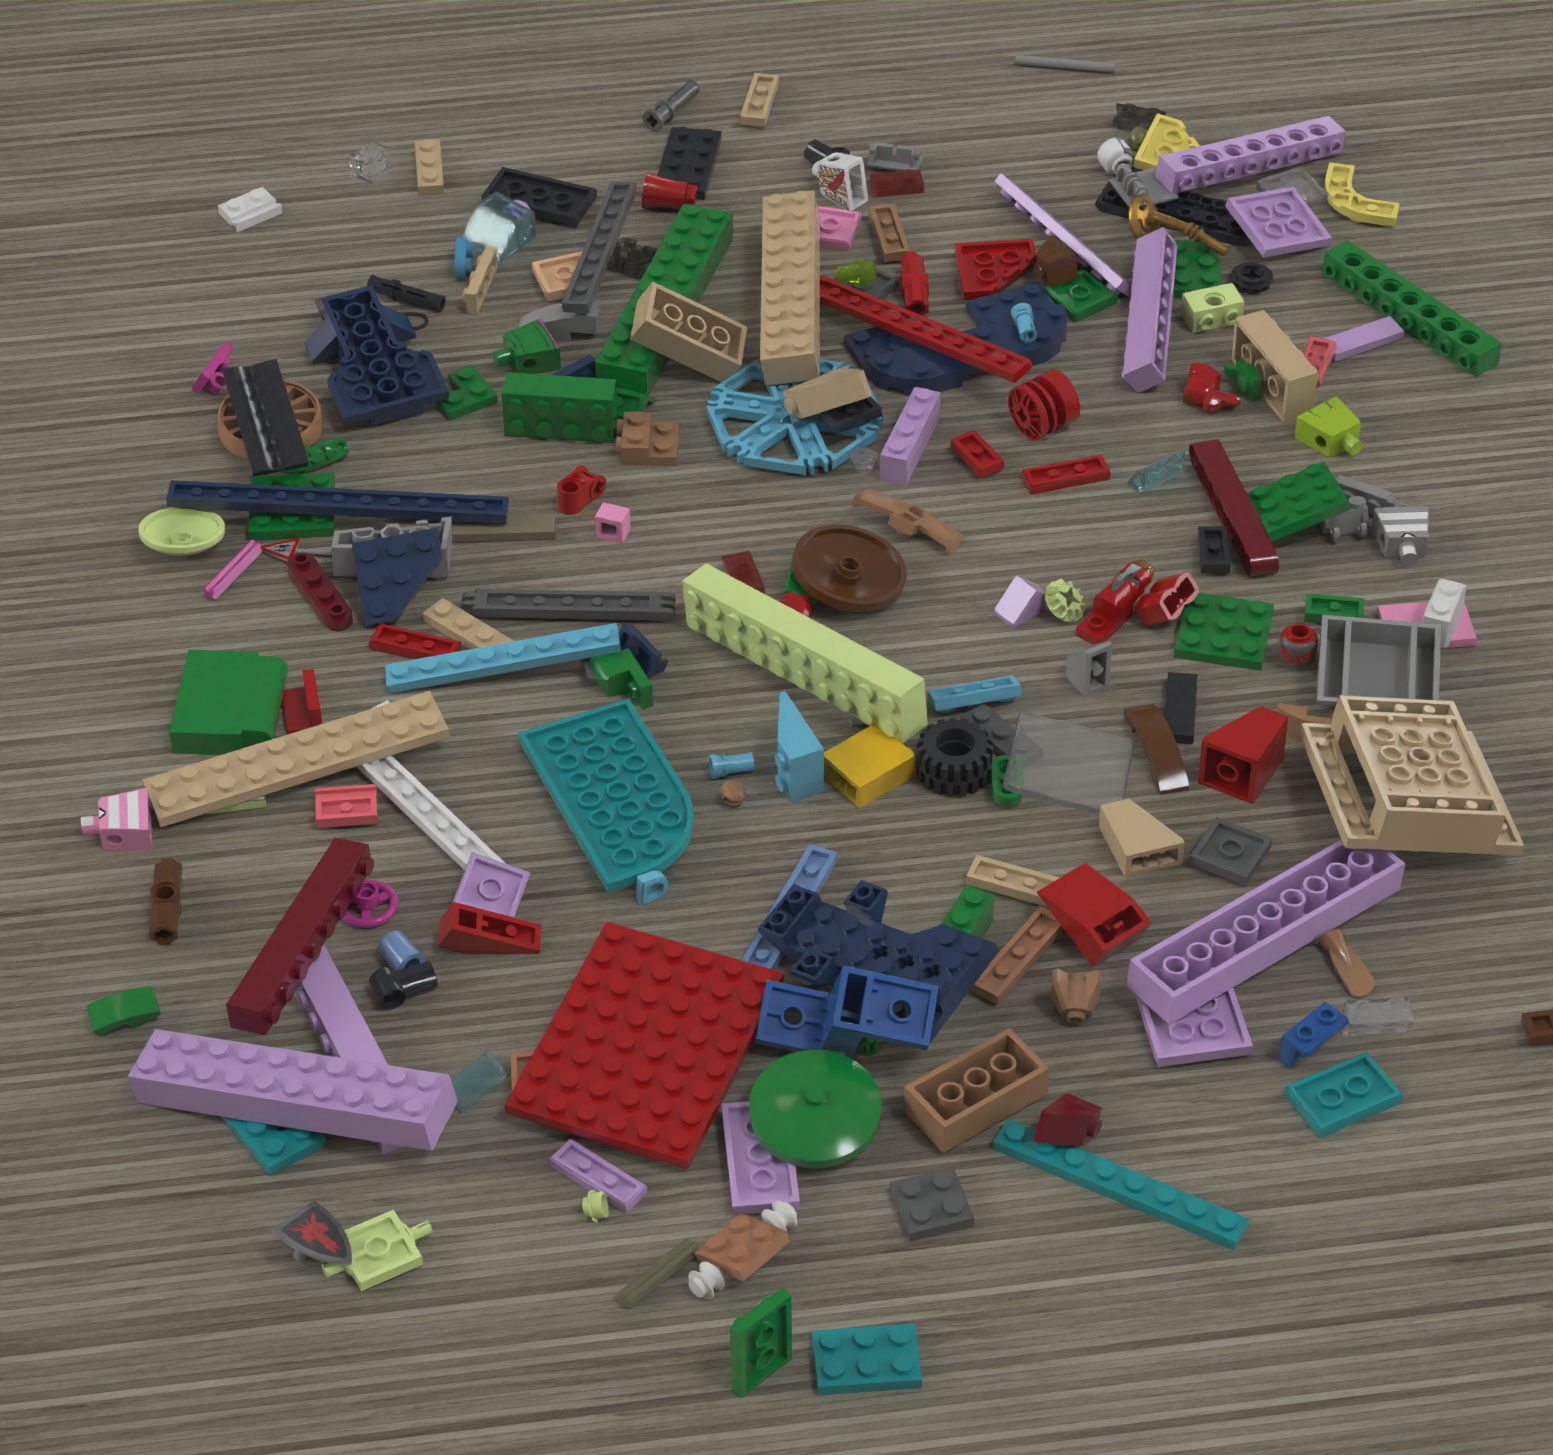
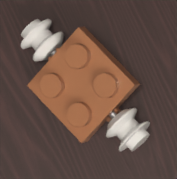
M776 1200L772 1203L773 1211L769 1209L762 1211V1221L742 1213L733 1218L728 1225L709 1238L704 1245L694 1252L698 1263H700V1273L694 1270L689 1272L690 1290L697 1297L710 1300L714 1297L713 1288L719 1291L724 1289V1274L745 1281L790 1242L786 1227L789 1229L797 1227V1213L795 1209L787 1202Z

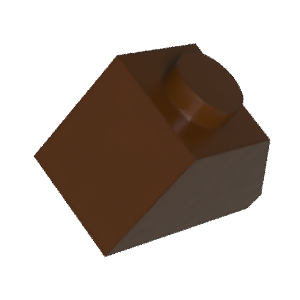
M1054 235L1048 237L1036 253L1037 264H1035L1034 269L1037 278L1049 287L1079 278L1075 253Z

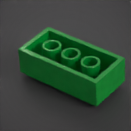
M506 373L501 393L505 436L614 443L618 423L616 379Z

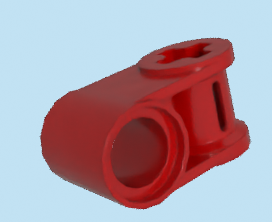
M580 465L576 467L573 472L557 483L558 510L566 515L579 513L584 507L603 494L607 483L606 478L602 475L596 476L588 472L585 466Z

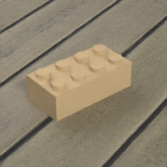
M652 282L637 300L630 340L723 382L735 374L741 367L747 326Z
M1265 310L1235 318L1231 361L1236 366V358H1241L1245 363L1249 362L1263 377L1261 397L1284 424L1296 421L1297 416L1314 408L1317 400L1318 371L1304 357L1303 352L1298 350L1291 342L1290 337L1278 327L1276 321Z

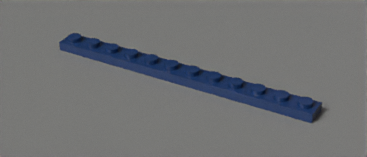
M175 480L170 481L166 498L167 507L182 509L441 521V518L452 517V521L507 524L509 497Z

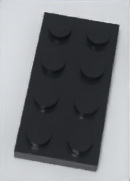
M672 127L657 176L697 185V199L705 200L722 141V131Z
M502 167L481 195V200L484 205L507 210L506 206L511 204L513 200H520L529 206L530 216L565 225L577 226L596 200L597 189Z

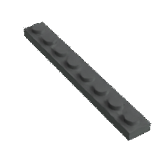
M610 182L563 298V312H573L576 314L590 312L636 195V182Z

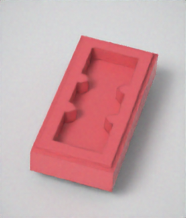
M1310 336L1303 354L1309 363L1316 367L1319 374L1316 387H1321L1337 345L1336 341Z

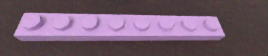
M1002 173L997 177L995 182L1002 187L1000 193L1011 202L1015 199L1017 201L1015 206L1026 215L1030 212L1032 214L1030 219L1042 228L1043 225L1047 227L1044 231L1049 236L1054 235L1057 239L1060 238L1065 246L1072 252H1076L1078 254L1076 260L1086 268L1089 265L1093 267L1091 273L1102 282L1105 279L1109 281L1106 286L1118 296L1122 292L1131 298V284L1017 184Z

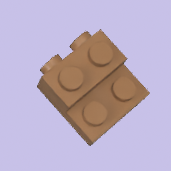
M624 412L623 419H618L617 434L622 435V437H616V453H621V465L677 466L680 421H652V412Z

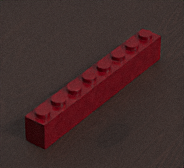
M336 837L333 839L227 1002L226 1007L231 1028L266 1036L272 1025L278 1022L282 1009L287 1002L292 1000L294 990L300 981L306 978L308 968L314 959L319 957L321 948L326 940L332 937L336 924L341 917L346 915L348 905L354 897L358 896L361 885L366 877L372 874L374 860L371 858L369 844Z

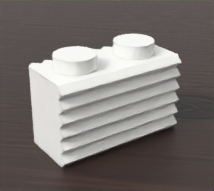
M1445 579L1438 580L1422 617V623L1441 625V647L1449 646L1463 612L1466 592L1464 584Z

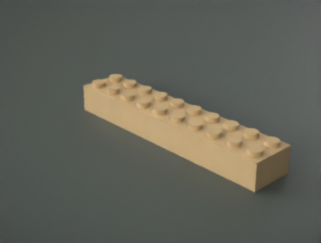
M815 190L798 191L782 195L773 194L763 197L760 362L765 386L807 381L820 376V215Z

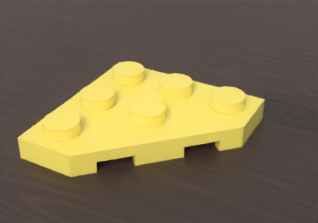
M1157 113L1134 158L1133 167L1142 170L1157 168L1159 156L1199 147L1200 145L1194 137H1189L1185 131L1186 126L1181 120Z

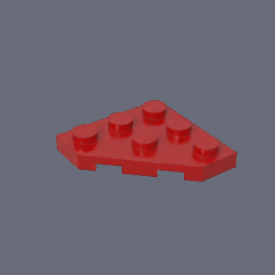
M1033 239L955 243V256L964 301L999 293L1036 264V249Z

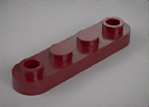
M303 552L291 556L287 562L289 576L325 627L337 632L351 627L353 624L352 609L315 557Z

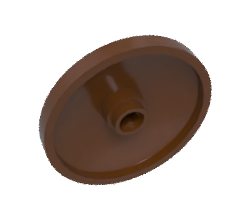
M825 525L808 531L797 542L792 557L794 576L807 593L826 605L850 612H872L888 607L901 595L907 578V570L903 558L888 541L873 532L850 525Z

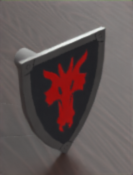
M315 1200L271 1231L283 1242L295 1249L293 1258L297 1261H305L306 1257L310 1256L320 1260L323 1264L328 1262L352 1264V1252L347 1234L340 1223Z

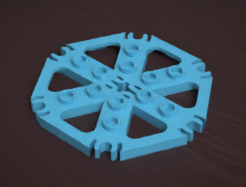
M758 359L715 386L713 391H711V400H707L706 405L707 416L723 453L727 450L728 457L737 453V462L739 464L743 463V466L806 475V467L811 475L814 474L815 466H821L827 472L828 463L832 466V470L877 440L879 427H882L883 422L882 413V416L839 433L853 436L856 440L838 453H832L827 450L819 431L831 432L821 422L820 413L797 419L796 417H791L785 409L783 391L796 386L797 382L767 385L770 396L737 392V390L753 380H761L765 383L762 367ZM820 359V375L838 368L851 369L850 365L845 366V363ZM870 388V392H871V395H872L871 397L877 402V400H876V398H875V396H874V394H873V392H872V390H871V388ZM732 417L758 422L737 436L730 437L723 420ZM788 435L798 459L793 462H786L783 459L763 458L761 453Z

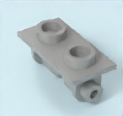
M875 142V144H870L869 154L871 156L867 166L902 171L904 173H917L923 156H921V150H917L916 147L898 145L897 153H894L893 144Z

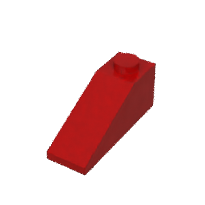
M453 902L440 919L438 947L464 954H538L540 952L541 924Z

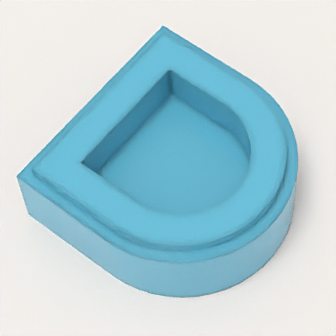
M650 871L637 876L635 899L640 905H644L661 898L668 889V880L660 871Z

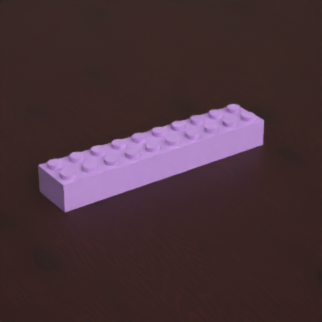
M1341 839L1132 958L1129 964L1126 987L1170 1025L1399 891L1405 863L1390 850H1356L1345 848Z
M159 1029L154 1030L127 1076L137 1103L433 1151L458 1102L449 1074Z

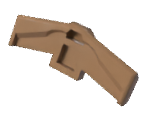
M867 488L855 494L852 506L854 507L863 505L889 515L887 525L895 528L897 533L903 536H913L923 532L946 547L945 551L949 554L958 549L964 537L963 534L929 514L926 510Z

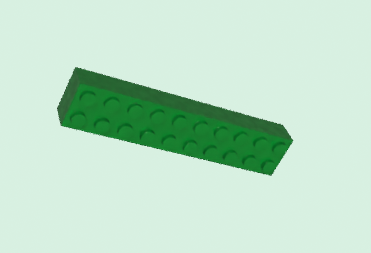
M682 205L595 361L596 378L616 379L618 388L647 395L650 394L669 357L630 340L637 300L649 285L655 282L699 303L733 240V213L696 205Z

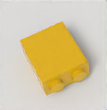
M874 724L824 752V778L858 808L863 807L914 777L916 772V755L914 751L893 736L886 735L882 729Z

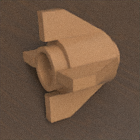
M1057 968L1052 970L1053 985L1051 986V999L1060 1016L1071 1024L1084 1023L1086 1019L1092 1017V1013L1100 1001L1102 971L1096 970L1086 975H1068V973Z

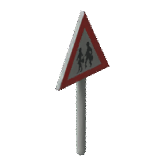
M301 537L261 546L262 553L288 562L291 556L301 552L311 555H332V550L298 549Z

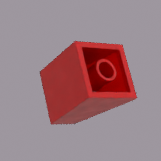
M1260 706L1204 736L1201 743L1198 783L1254 804L1284 760L1289 716Z

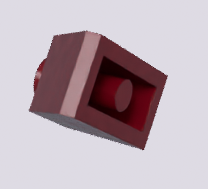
M1066 1093L1041 1111L1033 1141L1044 1144L1083 1146L1090 1139H1095L1100 1132L1102 1120L1099 1117L1102 1107Z

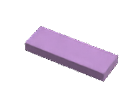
M1388 316L1324 339L1336 341L1337 348L1332 358L1336 362L1403 339L1404 330Z
M569 1139L549 1158L550 1167L588 1191H604L608 1203L625 1214L647 1194L646 1185L572 1139Z

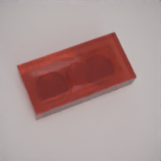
M920 169L869 174V184L873 198L924 193V182Z

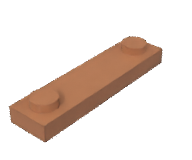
M1039 906L997 953L973 985L971 992L996 1005L1004 999L1063 932V927L1051 911Z

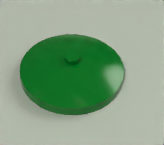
M828 1050L798 1051L785 1055L771 1063L755 1081L749 1099L750 1124L760 1144L779 1160L803 1168L832 1167L853 1159L872 1142L881 1122V1096L873 1077L855 1060Z

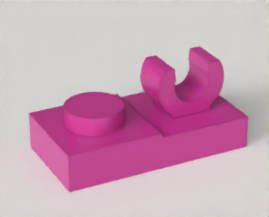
M227 341L222 344L192 386L193 390L200 393L205 385H207L211 393L215 395L219 393L222 386L225 385L223 374L217 371H222V369L228 367L232 361L229 354L234 346Z

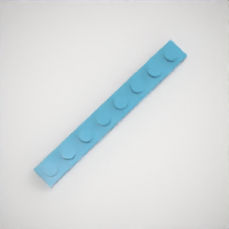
M617 623L385 665L386 686L389 694L621 652Z

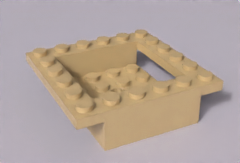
M1339 695L1330 724L1301 723L1298 733L1345 848L1356 850L1379 849L1384 851L1403 850L1412 852L1497 854L1501 856L1522 855L1524 843L1472 731H1467L1454 701ZM1357 753L1375 796L1376 802L1370 819L1343 754Z

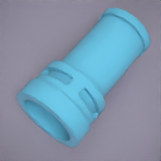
M1027 303L1016 304L1011 309V317L1018 328L1021 341L1030 343L1037 338V332L1033 324L1032 308Z
M752 752L731 756L713 754L708 757L709 771L712 779L728 776L730 773L754 771Z

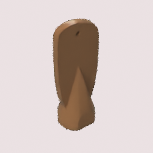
M1339 929L1326 932L1320 938L1319 943L1329 953L1331 963L1345 988L1354 999L1367 997L1375 987L1373 976L1360 957L1345 943L1343 934Z

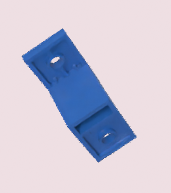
M844 965L830 993L767 980L763 993L755 1044L792 1052L817 1049L828 1050L843 1054L852 1059L862 1037L927 1051L930 1044L939 986ZM898 1004L905 1006L909 1011V1016L907 1018H898L894 1015L892 1007ZM789 1011L796 1012L800 1016L801 1022L797 1025H791L785 1021L784 1014Z

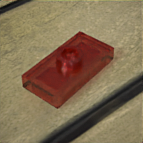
M750 551L722 556V564L727 575L765 594L764 584Z

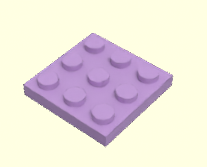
M1294 187L1227 199L1226 208L1263 258L1330 245L1332 237Z
M1234 988L1224 992L1170 1025L1135 995L1157 1067L1252 1055L1253 1044Z

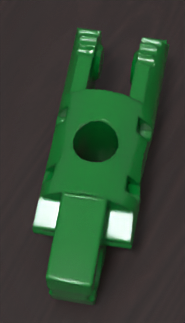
M340 437L322 440L305 446L309 466L282 472L294 474V472L303 471L306 473L318 467L331 464L349 454L345 438Z

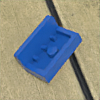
M1327 1002L1322 1003L1282 1035L1279 1061L1290 1068L1302 1057L1309 1056L1348 1024V1017Z

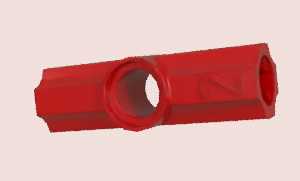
M914 251L907 252L905 256L901 257L900 261L901 297H904L905 309L924 316L929 313L928 273H925L923 257Z

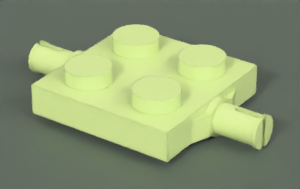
M391 1210L344 1230L351 1246L352 1264L329 1262L322 1264V1270L326 1278L345 1270L354 1278L361 1291L423 1265L422 1255L415 1245V1240L432 1234V1227L429 1221L426 1220L409 1228L400 1221L395 1211Z

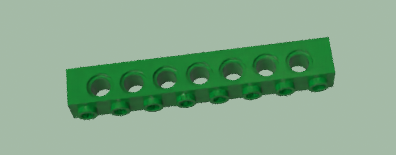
M1347 240L1325 252L1324 275L1384 316H1390L1399 326L1473 376L1477 377L1499 364L1502 346L1500 341Z

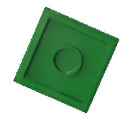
M1085 269L1078 272L1079 278L1043 288L1056 305L1062 304L1064 306L1067 316L1075 323L1116 304L1118 298L1114 292Z

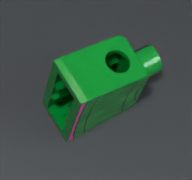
M541 319L506 332L503 335L504 349L493 352V360L497 368L511 364L516 373L538 374L561 369L560 347Z

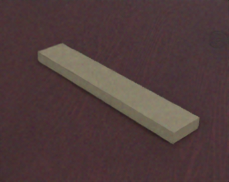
M555 513L508 514L507 524L452 521L453 542L556 539ZM385 518V527L388 524L396 523L401 528L416 526V521L420 520ZM428 520V524L442 523L441 521Z

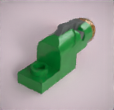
M629 648L617 653L580 659L587 681L598 683L608 696H618L628 692L632 700L636 699L642 710L653 706L652 684Z

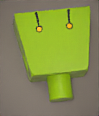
M1337 396L1297 416L1295 438L1327 457H1332L1344 450L1354 456L1363 447V443L1359 440L1360 420Z

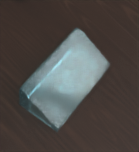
M1182 449L1138 470L1128 480V484L1140 494L1182 474L1184 471L1185 451Z
M489 1050L451 1079L458 1101L454 1109L459 1113H462L508 1076V1073Z

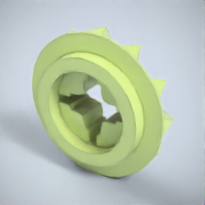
M1059 579L1055 582L1052 581L1046 587L1044 594L1045 602L1049 610L1060 620L1076 622L1083 617L1084 612L1087 610L1084 604L1086 598L1079 594L1080 588L1075 589L1071 581L1065 583L1064 580ZM1064 595H1066V596L1068 597L1067 600H1068V602H1070V604H1069L1068 606H1067L1066 598L1064 597Z

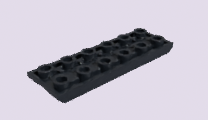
M1113 173L1111 178H1115L1116 174ZM1108 181L1096 200L1095 206L1103 213L1129 219V207ZM1183 191L1176 193L1178 199L1155 204L1158 212L1189 224L1193 222L1194 227L1198 225L1199 230L1201 228L1204 229V233L1219 242L1238 246L1247 237L1226 208L1227 201ZM1160 224V227L1178 231L1176 229Z
M277 359L263 361L252 366L222 369L253 477L309 466L306 450Z

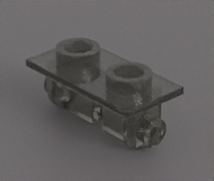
M1117 103V116H1114L1113 126H1117L1118 129L1132 131L1138 123L1148 131L1156 114L1166 116V111H1161L1158 108L1137 107L1130 103Z

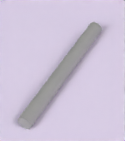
M1016 55L1015 65L1114 73L1115 63Z

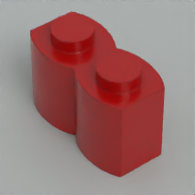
M1190 572L1158 579L1152 585L1150 593L1139 598L1134 610L1144 626L1173 620L1181 614L1185 604L1195 599L1199 588Z

